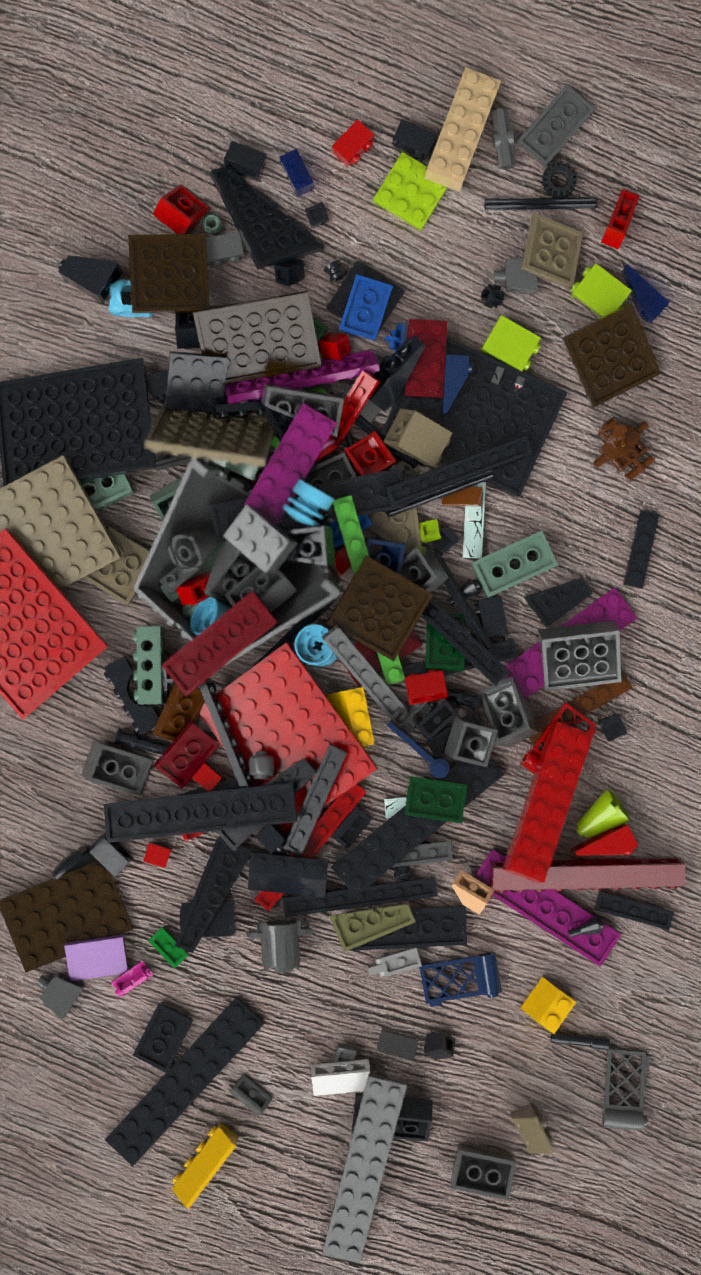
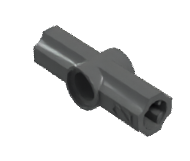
M500 108L491 111L494 131L493 145L497 151L499 169L507 170L516 166L513 150L514 135L513 130L510 129L508 109Z

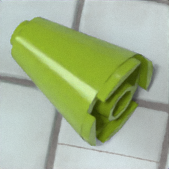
M607 789L576 822L578 827L575 829L581 837L585 836L588 839L625 824L631 818L626 808L623 809L618 797L610 789Z

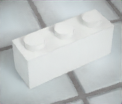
M369 1059L311 1065L314 1096L363 1092L368 1073L370 1074Z

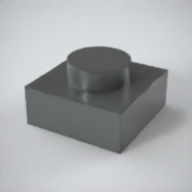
M338 1043L333 1063L354 1061L357 1047Z

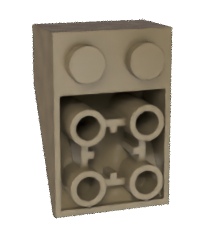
M529 1104L510 1114L530 1154L555 1153L552 1148L555 1146V1143L537 1107L533 1109L532 1105Z

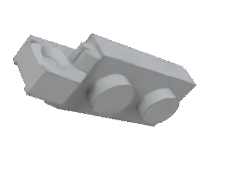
M416 947L380 957V959L375 960L376 964L368 966L367 969L370 976L379 973L380 977H388L421 967L422 963Z

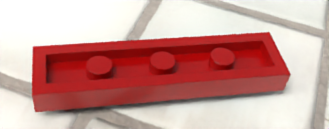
M362 370L344 399L337 437L333 436L335 443L337 442L338 445L343 442L380 380L366 370Z

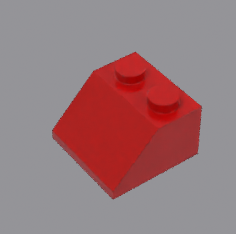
M180 184L160 198L153 215L161 223H164L173 230L175 234H189L210 207Z

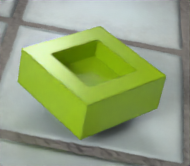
M438 519L419 523L423 543L441 539Z

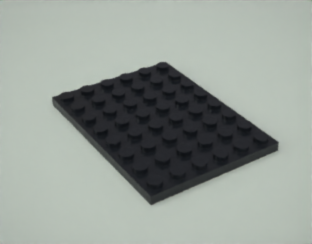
M446 337V355L469 356V361H473L472 373H468V377L447 415H442L443 398L405 397L404 386L391 409L381 434L387 436L400 409L416 411L452 432L450 443L441 454L440 462L445 464L527 435L533 454L493 468L494 478L484 481L520 497L568 392ZM497 366L504 368L498 385L491 383L494 375L498 379L495 373ZM518 376L525 378L523 387L519 388L516 392L514 391L515 381Z
M137 358L0 382V458L3 487L64 454L79 481L157 469L155 452L145 448V441L152 428L144 359Z

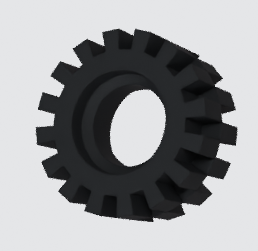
M560 161L558 164L554 162L553 165L550 164L545 169L541 183L544 192L547 191L548 196L552 195V198H566L573 192L577 183V173L574 172L573 166L569 167V163L565 165L563 164L564 161ZM555 174H563L567 182L564 186L557 187L553 184L552 177Z

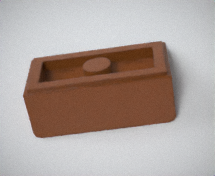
M468 487L444 496L442 505L482 507L483 487Z

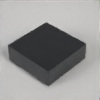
M323 203L305 209L311 228L329 222Z

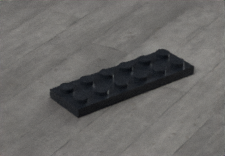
M459 905L410 908L416 921L415 923L355 947L352 951L467 945L466 907Z

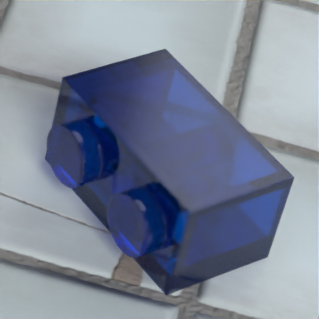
M297 149L279 157L280 164L297 197L314 189V182Z

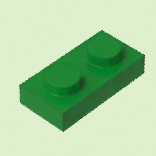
M161 927L148 940L174 969L189 955L187 951L175 947L176 940L164 927Z

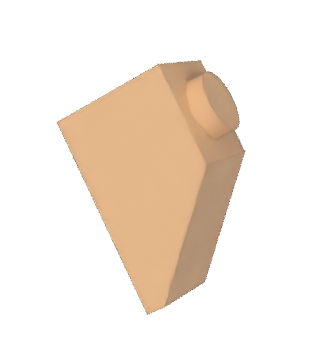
M460 870L452 884L461 903L477 914L482 912L494 891L491 887Z

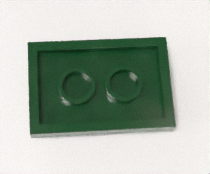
M448 613L465 629L466 621L462 614ZM427 623L425 669L464 671L465 657Z
M410 776L404 815L462 824L467 785Z

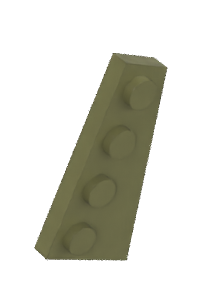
M408 903L329 915L344 952L416 922Z

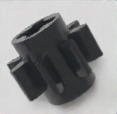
M488 284V287L482 290L481 301L485 302L484 306L498 308L503 303L504 292L501 291V286Z

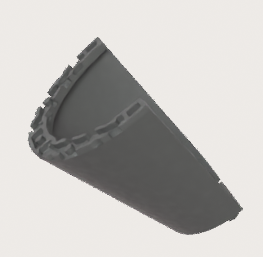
M192 458L133 588L141 600L147 601L151 605V609L155 613L161 614L169 626H177L181 631L179 633L180 636L190 642L197 635L192 633L190 629V619L182 613L183 607L180 598L178 597L171 603L160 588L162 584L159 580L177 567L170 557L169 545L172 542V538L178 534L209 528L214 529L210 505L247 498L254 488L244 478L230 476L228 468L216 464L209 459L205 462L204 458ZM299 527V528H294V529H289V530H296V529H303V528H302V527ZM285 560L279 569L297 591L271 613L278 622L228 663L338 597L343 591V586L341 585L343 582L339 577L340 575L336 567Z

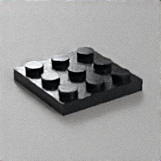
M356 261L326 307V310L342 319L356 274L392 285L393 288L379 329L380 332L405 293V290L359 261Z
M170 351L165 409L213 413L215 405L223 404L228 356Z

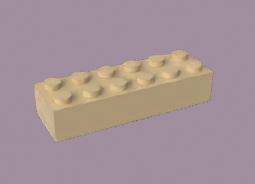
M465 67L424 179L460 192L501 80Z

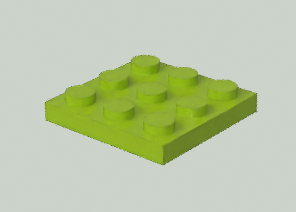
M402 152L372 202L421 231L448 187L424 179L427 166Z

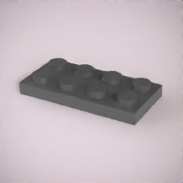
M566 84L518 139L517 144L541 165L546 167L593 114L595 108Z

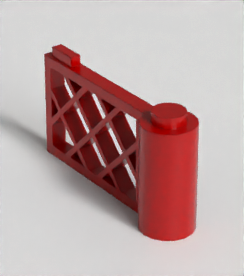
M564 702L533 747L524 755L520 765L532 774L535 773L542 753L537 748L542 742L546 741L545 737L549 732L551 723L557 722L558 719L563 724L574 723V728L578 729L577 722L585 721L590 725L585 732L592 735L597 731L595 729L596 724ZM567 708L572 712L573 720L563 722L562 714Z

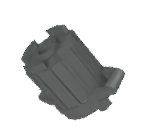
M299 918L263 923L262 920L257 921V930H248L246 936L252 940L261 938L262 966H264L265 972H269V968H274L277 973L293 971V966L299 969L300 965L299 935H312L313 929L309 926L302 927V920H299Z

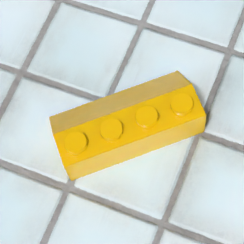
M219 1123L217 1127L214 1125L207 1134L209 1136L207 1141H201L195 1150L197 1154L194 1158L189 1157L184 1164L185 1170L182 1174L178 1172L172 1180L174 1183L172 1191L187 1209L191 1207L237 1145L239 1136L222 1123Z

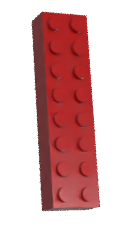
M558 721L551 723L502 870L536 883L545 882L593 737L592 734Z

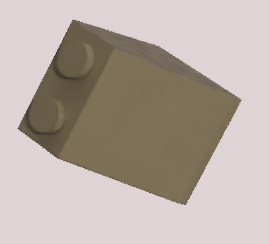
M400 409L383 443L425 465L435 467L441 461V454L444 448L450 443L452 432L416 411Z

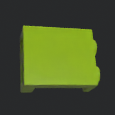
M595 263L592 268L588 266L582 274L584 279L581 282L577 281L571 288L573 293L570 297L578 299L602 318L618 310L632 290Z
M501 315L481 352L486 355L489 353L519 371H527L532 362L529 360L532 353L536 355L541 347V344L538 343L541 337Z

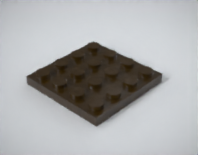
M206 234L128 235L132 313L193 312L210 308Z
M628 304L562 337L593 408L662 374L632 304Z
M366 555L326 623L332 627L337 625L346 635L388 659L395 661L433 594Z

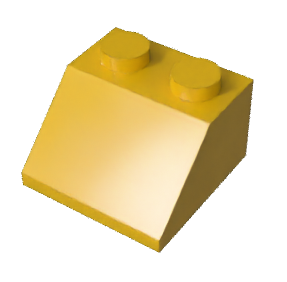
M542 976L520 1008L540 1025L555 1034L576 1004V1001Z

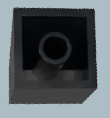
M69 255L66 260L63 259L60 262L58 272L65 282L101 304L105 302L109 295V284L117 281L123 273L119 264L115 261Z

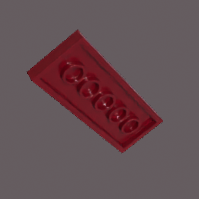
M252 591L161 666L185 696H187L278 621L255 592Z

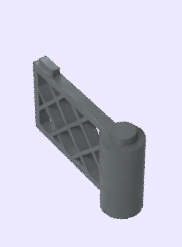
M619 1049L607 1050L604 1108L602 1112L603 1128L642 1131L643 1127L647 1126V1116L643 1114L645 1070L650 1065V1056H646L647 1052ZM612 1053L620 1054L624 1059L617 1067L611 1062ZM634 1055L641 1056V1064L637 1068H634L628 1061ZM627 1062L633 1071L624 1077L618 1069ZM617 1072L623 1080L614 1087L610 1082V1076ZM636 1073L640 1078V1084L633 1088L627 1080ZM626 1082L632 1091L623 1097L617 1089ZM616 1091L622 1100L617 1104H609V1096ZM635 1093L639 1097V1106H631L626 1099Z

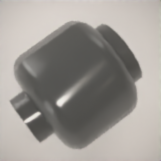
M257 751L255 756L249 758L250 775L254 776V779H270V776L274 774V757L267 755V751Z

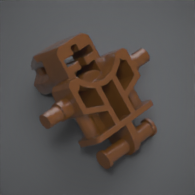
M613 416L598 429V434L605 444L599 449L601 455L592 463L597 469L606 462H612L618 470L616 472L619 474L628 465L632 464L634 469L624 475L629 482L637 475L643 474L648 466L656 462L651 455H648L641 463L637 459L649 449L639 439L640 435L649 425L643 421L640 425L633 428L631 425H622L617 420V417Z

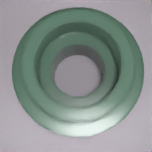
M211 214L204 218L203 228L207 233L215 234L220 231L222 222L217 215ZM215 222L216 226L212 228L209 224Z

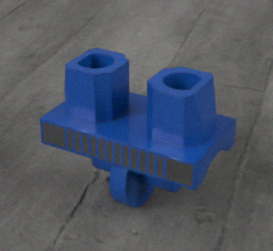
M402 322V324L396 325V330H391V335L385 337V342L390 343L389 349L394 350V353H396L400 345L407 341L409 323Z

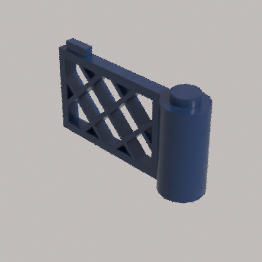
M389 720L386 725L429 762L428 768L433 776L443 778L448 774L449 764L447 761L439 757L432 758Z
M495 952L422 964L419 967L426 1004L430 1003V1007L440 1006L442 1001L478 995H487L488 998L498 997L499 993L502 992ZM473 961L474 970L471 974L461 969L465 962ZM446 965H452L457 969L452 977L442 972ZM433 968L438 973L431 981L425 976L424 969ZM458 971L468 977L463 985L453 980ZM440 974L449 980L444 989L434 983ZM470 979L477 983L478 991L470 992L465 988ZM451 982L460 988L457 994L451 995L445 991ZM433 985L441 993L438 997L429 999L428 990Z

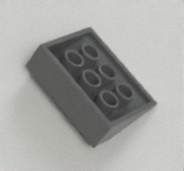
M615 621L538 629L545 691L621 682L620 633Z

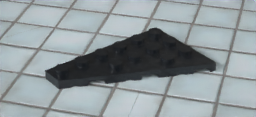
M225 166L211 170L210 176L257 270L323 251L325 247L323 243L317 242L310 236L311 233L303 229L298 222L289 215L286 216L279 211L278 206L270 202L260 191L254 190L246 184L245 179L237 175L232 168Z

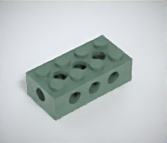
M126 474L80 481L86 493L89 488H95V493L88 497L97 512L135 494ZM112 479V485L105 488V481Z
M542 530L471 563V567L486 598L558 566ZM528 552H533L536 555L535 561L528 560ZM510 560L518 562V569L514 570L510 567ZM499 568L501 570V577H494L492 569Z
M137 626V631H134L133 634L134 642L137 643V650H134V662H137V670H134V681H138V689L134 690L135 701H138V704H164L161 666L163 656L165 655L164 627ZM151 641L153 647L150 651H147L145 648L146 643ZM148 661H152L153 667L150 671L146 669V663ZM148 680H151L153 682V688L151 690H148L146 688V683Z

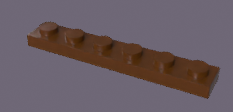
M622 671L621 682L597 685L570 700L567 704L582 715H586L633 687ZM561 706L535 720L539 733L528 737L532 744L538 740ZM567 708L562 714L563 722L573 720L572 712Z

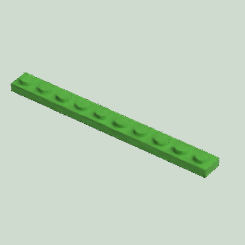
M348 495L335 499L332 504L354 575L366 555L369 557L352 497ZM377 652L386 685L405 680L399 656L396 657L395 661H392Z

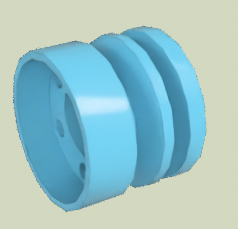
M299 479L293 488V491L299 495L298 499L288 497L287 500L294 503V506L292 508L284 504L283 509L299 522L308 526L319 527L320 524L314 521L313 518L316 516L323 520L324 517L318 512L319 508L329 510L335 499Z
M212 597L203 600L192 613L190 619L192 633L198 636L229 611L231 607Z
M311 624L299 631L294 647L297 656L303 662L316 667H325L336 661L337 655L322 639V636L330 631V629L321 625ZM318 643L323 644L321 646L322 650L317 649L319 647Z

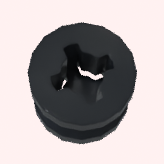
M340 260L330 263L323 269L325 274L329 275L331 283H335L347 275L346 270L341 267Z

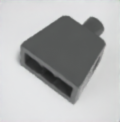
M523 257L507 260L504 264V270L494 271V282H505V291L536 295L538 291L537 275L521 269Z
M56 974L51 981L41 975L35 984L44 990L40 1000L61 1020L66 1017L85 988V985L76 981H70L69 978L60 974Z

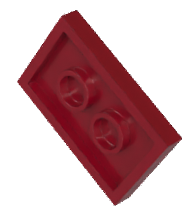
M190 721L153 766L183 789L220 744Z

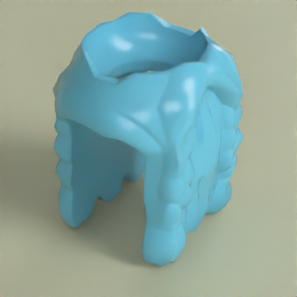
M120 279L109 284L111 299L109 300L108 311L111 315L129 318H148L153 316L154 313H132V305L122 303L123 293L131 292L130 280Z

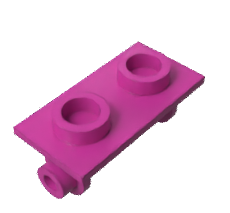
M142 960L113 980L111 984L116 989L115 992L119 997L125 996L126 993L146 979L148 980L154 974Z

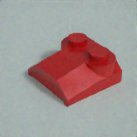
M376 431L343 450L355 469L356 476L387 471L396 463V460Z

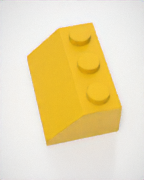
M364 687L326 694L362 746L375 744Z

